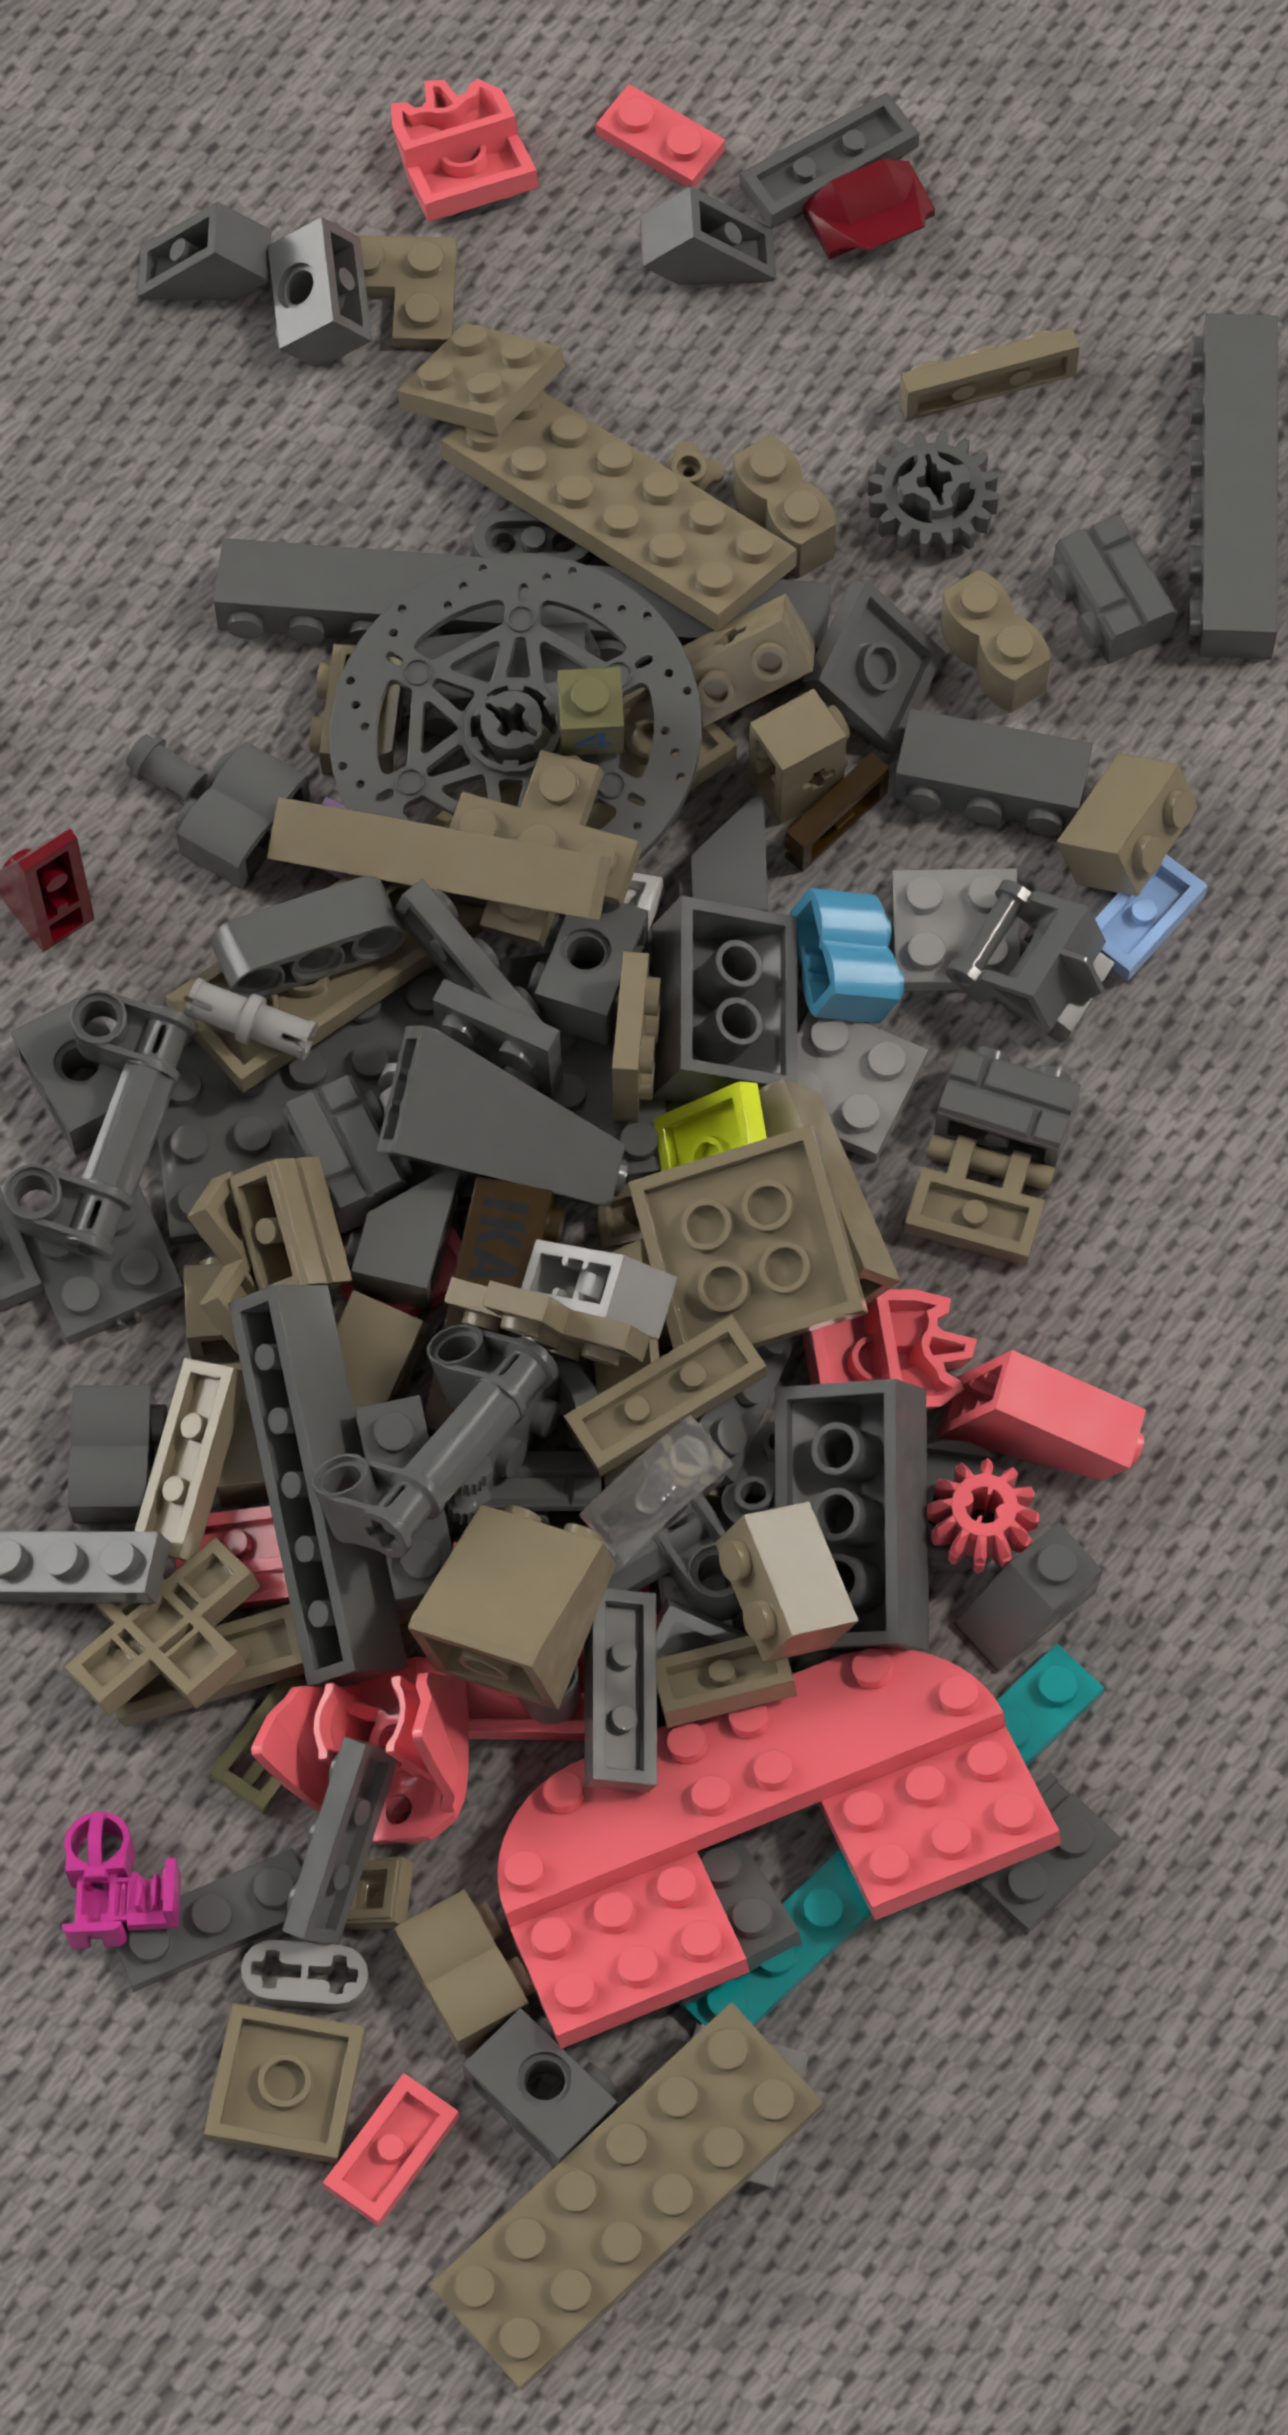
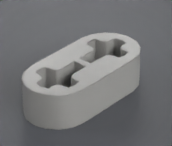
M283 1940L262 1941L250 1948L244 1955L241 1964L242 1981L248 1995L256 2002L268 2006L325 2011L349 2010L359 2005L366 1996L370 1985L368 1967L362 1955L353 1948L343 1945ZM276 1957L280 1959L283 1970L301 1972V1977L278 1978L276 1988L267 1989L264 1988L262 1977L253 1973L254 1969L265 1968L268 1958ZM342 1962L347 1964L349 1975L358 1977L356 1983L350 1982L345 1984L343 1994L331 1993L329 1982L310 1979V1973L330 1974L334 1970L335 1963Z

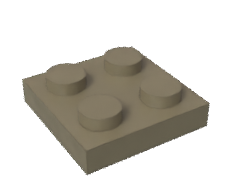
M464 323L397 390L401 409L499 435L565 367L562 349L560 346Z
M623 951L612 1064L613 1121L638 1122L640 1100L652 1101L655 1079L654 1052L655 1043H658L661 978L649 977V953Z
M232 2003L204 2130L205 2140L337 2164L341 2158L366 2037L365 2026Z

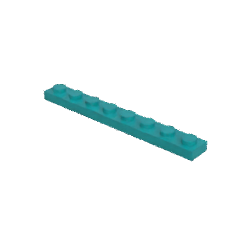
M1059 1644L1052 1647L997 1700L1004 1712L1006 1728L1026 1767L1104 1693V1687ZM841 1849L782 1904L799 1930L802 1944L769 1959L749 1973L709 1991L707 1995L685 2007L679 2001L680 2007L695 2023L707 2025L732 2002L755 2027L872 1916Z

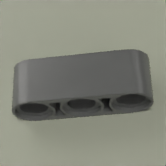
M365 876L226 922L212 935L211 945L231 992L247 998L252 994L265 998L388 956L400 947L404 941L405 934L381 880Z

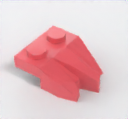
M477 79L469 84L466 93L457 96L445 80L424 81L426 102L422 107L414 108L407 102L391 104L392 127L410 187L428 222L453 216L472 208L501 199L511 198L517 194L539 188L537 170L518 135L515 114L502 89Z
M889 1289L866 1305L868 1314L802 1334L811 1385L898 1379L926 1389V1412L941 1407L965 1390L961 1381L946 1371L963 1367L973 1358L977 1339L942 1330L938 1326V1322L949 1314L951 1298L916 1289Z

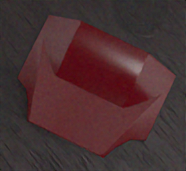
M883 158L830 180L803 204V215L830 260L857 248L866 251L872 250L925 228V220L935 216V208L909 161Z

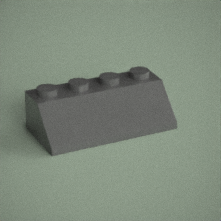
M898 1379L774 1387L775 1508L810 1501L859 1620L830 1648L814 1652L852 1653L870 1648L929 1651L926 1389Z

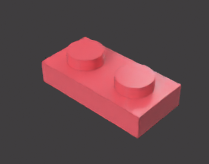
M630 84L626 86L596 123L597 136L686 188L689 186L695 188L725 151L724 138Z
M403 2073L323 2182L324 2189L380 2228L460 2118L459 2111Z

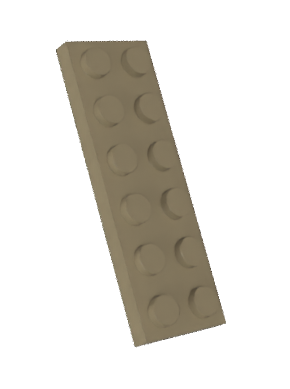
M543 391L499 435L459 426L441 440L442 459L716 632L796 567L797 548Z
M731 2002L431 2282L429 2286L518 2388L523 2390L827 2105Z

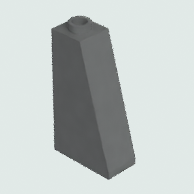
M406 1026L376 1152L459 1171L460 1173L475 1177L477 1175L552 1190L555 1197L590 1206L611 1207L613 1196L617 1197L621 1193L627 1176V1162L622 1159L625 1149L624 1143L439 1030L427 1026Z

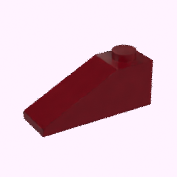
M71 829L46 840L34 849H23L15 853L5 862L0 870V894L2 900L43 953L95 919L78 839Z

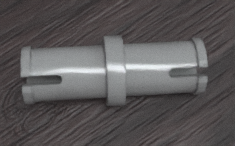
M201 978L195 981L188 995L189 998L194 999L193 1002H187L184 1008V1014L190 1018L193 1017L235 1033V1040L250 1045L252 1041H256L293 1055L296 1059L302 1061L306 1059L313 1045V1041L309 1040V1037L316 1036L318 1028L317 1022L307 1021L266 1005L267 999L262 996L252 994L247 998L207 983L206 980Z

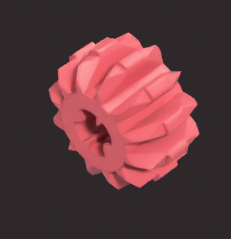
M989 1458L981 1462L980 1471L977 1475H974L969 1467L961 1462L955 1467V1482L940 1478L935 1484L934 1494L938 1500L929 1503L927 1506L928 1520L937 1524L931 1532V1541L934 1546L951 1544L948 1552V1561L951 1562V1565L961 1562L965 1555L973 1557L972 1567L977 1574L984 1571L988 1557H992L995 1563L1004 1569L1012 1560L1011 1550L1021 1553L1031 1545L1032 1539L1027 1532L1037 1529L1039 1523V1513L1028 1508L1033 1503L1035 1496L1032 1486L1014 1488L1018 1472L1014 1467L1005 1470L1000 1477L992 1475L993 1464ZM984 1509V1517L990 1511L995 1514L994 1521L986 1524L981 1523V1515L975 1521L971 1519L972 1510Z

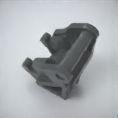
M1003 880L995 891L998 899L961 959H953L945 973L955 985L980 1005L987 1001L999 1002L1016 1017H1022L1024 1020L1033 1023L1047 1032V1035L1051 1038L1064 1042L1074 1030L1093 997L1103 992L1104 986L1102 983L1115 962L1100 952L1106 940L1089 906L1038 890L1032 893L1017 882ZM1018 916L1029 926L1023 939L1029 945L1011 973L1007 975L988 969L983 971Z

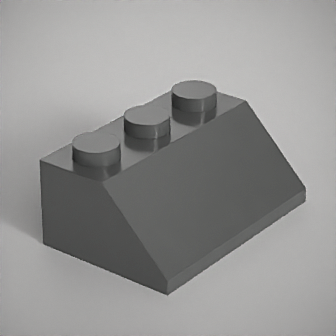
M680 896L652 925V977L661 978L659 1005H661L658 1043H655L654 1052L655 1079L653 1098L690 1103L739 1081L757 1083L758 1090L769 1083L780 1081L782 1078L798 1083L797 917Z

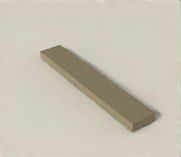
M278 797L267 859L363 877H375L379 880L414 886L423 879L433 890L438 889L443 892L600 921L611 863V857Z

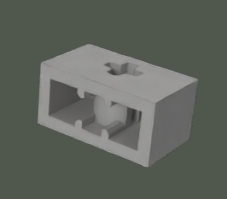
M536 1239L521 1289L550 1296L573 1310L632 1325L650 1336V1338L659 1340L678 1277L625 1255Z

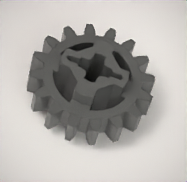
M920 431L915 432L914 446L908 448L904 443L896 440L892 442L891 458L882 455L877 457L875 475H869L868 496H871L869 498L868 513L872 518H879L878 533L881 537L891 535L894 532L897 533V550L902 552L911 543L919 545L920 558L926 559L931 547H939L944 557L949 558L952 555L953 543L959 542L970 550L974 547L975 531L983 534H988L990 531L992 514H997L999 494L996 493L998 475L997 472L987 471L988 456L985 452L972 457L969 456L970 440L964 438L954 447L947 444V433L940 431L935 443H927L925 436ZM937 499L941 500V505L938 504ZM966 510L959 517L953 518L958 511Z

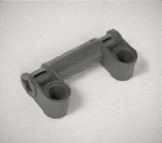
M96 989L82 994L71 1007L69 1020L76 1046L83 1057L88 1060L122 1070L83 1177L81 1179L43 1165L29 1164L19 1167L10 1174L5 1182L3 1195L11 1221L18 1231L27 1236L63 1246L87 1258L98 1261H111L115 1253V1248L111 1243L122 1213L130 1211L142 1174L172 1093L180 1077V1073L176 1070L187 1038L195 1036L198 1024L189 1016L174 1009L160 1005H148L107 990ZM97 1017H109L117 1022L114 1030L105 1036H91L84 1031L88 1022ZM44 1190L52 1195L49 1204L40 1211L29 1212L19 1207L20 1200L29 1191Z
M469 1324L450 1326L436 1334L427 1346V1355L446 1402L455 1411L405 1468L400 1469L371 1461L357 1454H343L325 1461L316 1469L312 1476L311 1485L334 1537L343 1543L357 1544L374 1549L389 1557L400 1558L405 1556L412 1546L411 1537L427 1519L433 1520L443 1512L445 1503L508 1430L524 1418L527 1412L526 1404L540 1388H547L555 1382L559 1373L553 1357L542 1346L530 1339L514 1338L482 1330Z
M694 1489L685 1495V1503L657 1520L653 1521L650 1518H646L639 1522L638 1525L605 1544L616 1564L607 1586L609 1589L638 1592L669 1573L693 1609L720 1621L733 1619L742 1611L732 1585L721 1591H713L701 1584L703 1580L711 1575H724L720 1567L719 1552L715 1542L726 1532L723 1530L714 1510L698 1490ZM577 1664L558 1710L517 1697L526 1712L534 1720L544 1724H558L568 1720L577 1711L581 1702Z

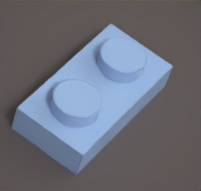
M1166 854L1160 867L1153 873L1138 897L1118 893L1095 918L1106 940L1100 952L1115 962L1111 969L1126 981H1129L1206 896L1208 885Z

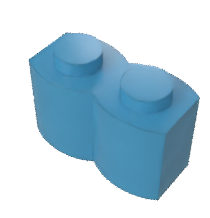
M809 888L790 911V916L797 917V958L802 963V987L808 1009L814 1017L880 1024L900 1001L904 991L903 974L897 966L894 955L888 948L892 933L891 923L888 917L885 916L880 900L876 895Z

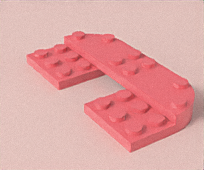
M870 1648L847 1653L792 1674L797 1696L667 1728V1725L657 1728V1786L649 1793L585 1787V1758L566 1766L539 1785L518 1809L503 1838L497 1868L498 1888L514 1943L560 2049L750 1972L746 1956L697 1852L721 1841L818 1803L875 1921L1061 1845L1060 1831L1006 1728L1004 1712L994 1696L973 1675L940 1657L915 1650Z

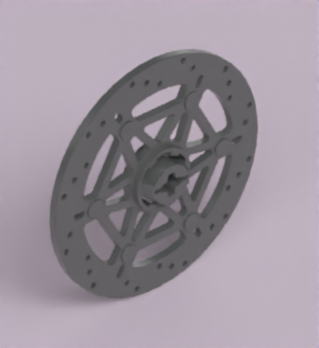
M531 554L501 555L478 559L452 567L423 581L393 602L366 631L348 659L338 683L330 719L329 749L338 793L345 809L410 821L405 815V810L421 800H427L454 816L458 801L446 795L444 791L483 778L486 781L488 799L502 802L501 785L522 784L523 787L517 806L521 807L540 750L561 755L558 680L546 683L542 664L541 648L547 646L586 669L621 667L622 699L625 695L639 688H647L650 691L654 711V735L648 764L641 777L634 778L619 769L620 753H610L603 756L598 754L576 755L584 762L600 766L604 773L593 805L600 802L613 809L616 815L600 830L637 840L642 846L638 859L640 861L658 843L673 823L686 800L698 765L702 739V712L699 692L691 664L677 636L658 611L635 590L617 578L594 567L573 560ZM571 572H577L575 575H570ZM550 578V581L545 582L544 580ZM523 588H527L528 597L526 601L522 602L520 601V592ZM492 605H503L505 607L503 624L433 660L416 651L417 646L426 637L459 616ZM547 605L562 607L593 620L617 638L626 648L625 652L608 662H604L541 625L542 609ZM519 641H524L527 645L530 676L527 678H509L508 673L516 644ZM495 646H500L490 682H484L452 670L461 663ZM391 656L401 660L403 664L395 665L388 658ZM647 660H653L652 663L642 668H636ZM668 673L673 674L671 677H666ZM350 681H354L352 685H348ZM437 683H443L474 694V697L466 709L460 711L436 691L434 687ZM393 684H398L412 692L407 764L393 773L385 774L381 771L377 748L379 717L388 688ZM686 691L691 692L689 695H684ZM534 699L543 702L546 714L550 718L552 725H557L555 735L551 734L547 729L540 707ZM357 705L360 706L358 709H353ZM427 706H433L458 729L428 753H422L425 709ZM525 725L527 732L521 733L519 730ZM476 727L483 731L488 748L497 763L488 760L478 736L474 737ZM504 730H512L506 737ZM664 731H668V732H669V733L666 734V735H663V734H662ZM462 749L465 751L470 761L468 766L433 777L428 776L432 769L457 750ZM673 753H679L678 756H672ZM343 766L347 767L345 770H340ZM680 777L685 778L683 781H678ZM360 784H364V787L358 788ZM389 793H394L392 797L378 802L379 798ZM636 797L645 802V804L638 806L629 801V798ZM641 826V829L635 830V827ZM443 892L452 902L486 908L488 902L486 899Z

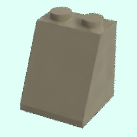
M481 1504L412 1615L408 1629L436 1671L558 1710L616 1564L606 1545L602 1542V1536L587 1527L567 1523L563 1530L541 1523L542 1519L537 1514L520 1506L507 1504L502 1511Z

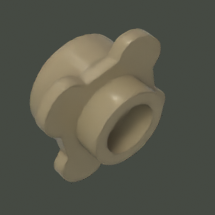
M690 441L678 443L674 447V455L666 464H661L708 494L712 489V485L720 483L725 476V468L722 462L716 459L709 460L699 453L697 445ZM690 470L694 472V476L686 477L683 473Z

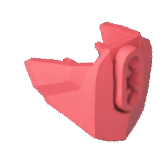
M428 1658L407 1659L408 1668L358 1683L355 1686L339 1687L335 1683L325 1684V1687H291L285 1698L267 1714L251 1747L254 1759L286 1789L313 1810L320 1812L329 1786V1769L334 1757L340 1751L344 1737L385 1746V1753L398 1760L371 1846L396 1843L413 1846L423 1841L434 1840L457 1820L464 1804L469 1772V1714L466 1680L436 1671ZM411 1809L409 1817L403 1822L404 1816Z

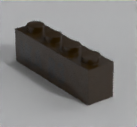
M476 1175L454 1278L487 1287L491 1280L521 1288L536 1239L560 1243L565 1211L555 1209L557 1201L553 1191ZM448 1305L443 1330L450 1326L462 1324L464 1313ZM502 1328L499 1334L514 1338H521L522 1336ZM435 1372L424 1415L428 1436H433L455 1411L446 1402Z

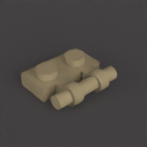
M933 1134L926 1158L949 1164L947 1173L926 1167L921 1168L906 1217L904 1233L1027 1266L1043 1214L1045 1200L1022 1194L1025 1185L1049 1192L1056 1167L1032 1161L1033 1154L1015 1149L1013 1154L1009 1155L977 1146L978 1139L958 1135L957 1140ZM971 1170L1004 1179L1003 1187L999 1188L967 1179V1176Z

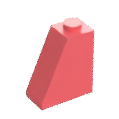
M1010 1350L956 1377L961 1381L965 1390L947 1402L937 1435L939 1438L970 1442L988 1451L1103 1481L1130 1469L1138 1460L1144 1445V1435L1140 1431L1146 1409L1019 1352Z

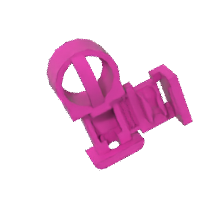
M98 1811L77 1819L67 1830L64 1840L66 1852L65 1872L71 1888H77L74 1923L62 1924V1929L70 1947L73 1949L90 1948L91 1939H102L104 1947L122 1946L128 1938L122 1922L127 1923L129 1931L179 1928L181 1872L176 1858H166L165 1868L161 1871V1878L158 1874H154V1879H142L138 1872H132L136 1857L135 1847L130 1831L122 1818L113 1813ZM102 1832L113 1833L123 1841L121 1848L115 1856L102 1862ZM86 1838H88V1863L78 1859L79 1848ZM95 1886H104L103 1888H95Z

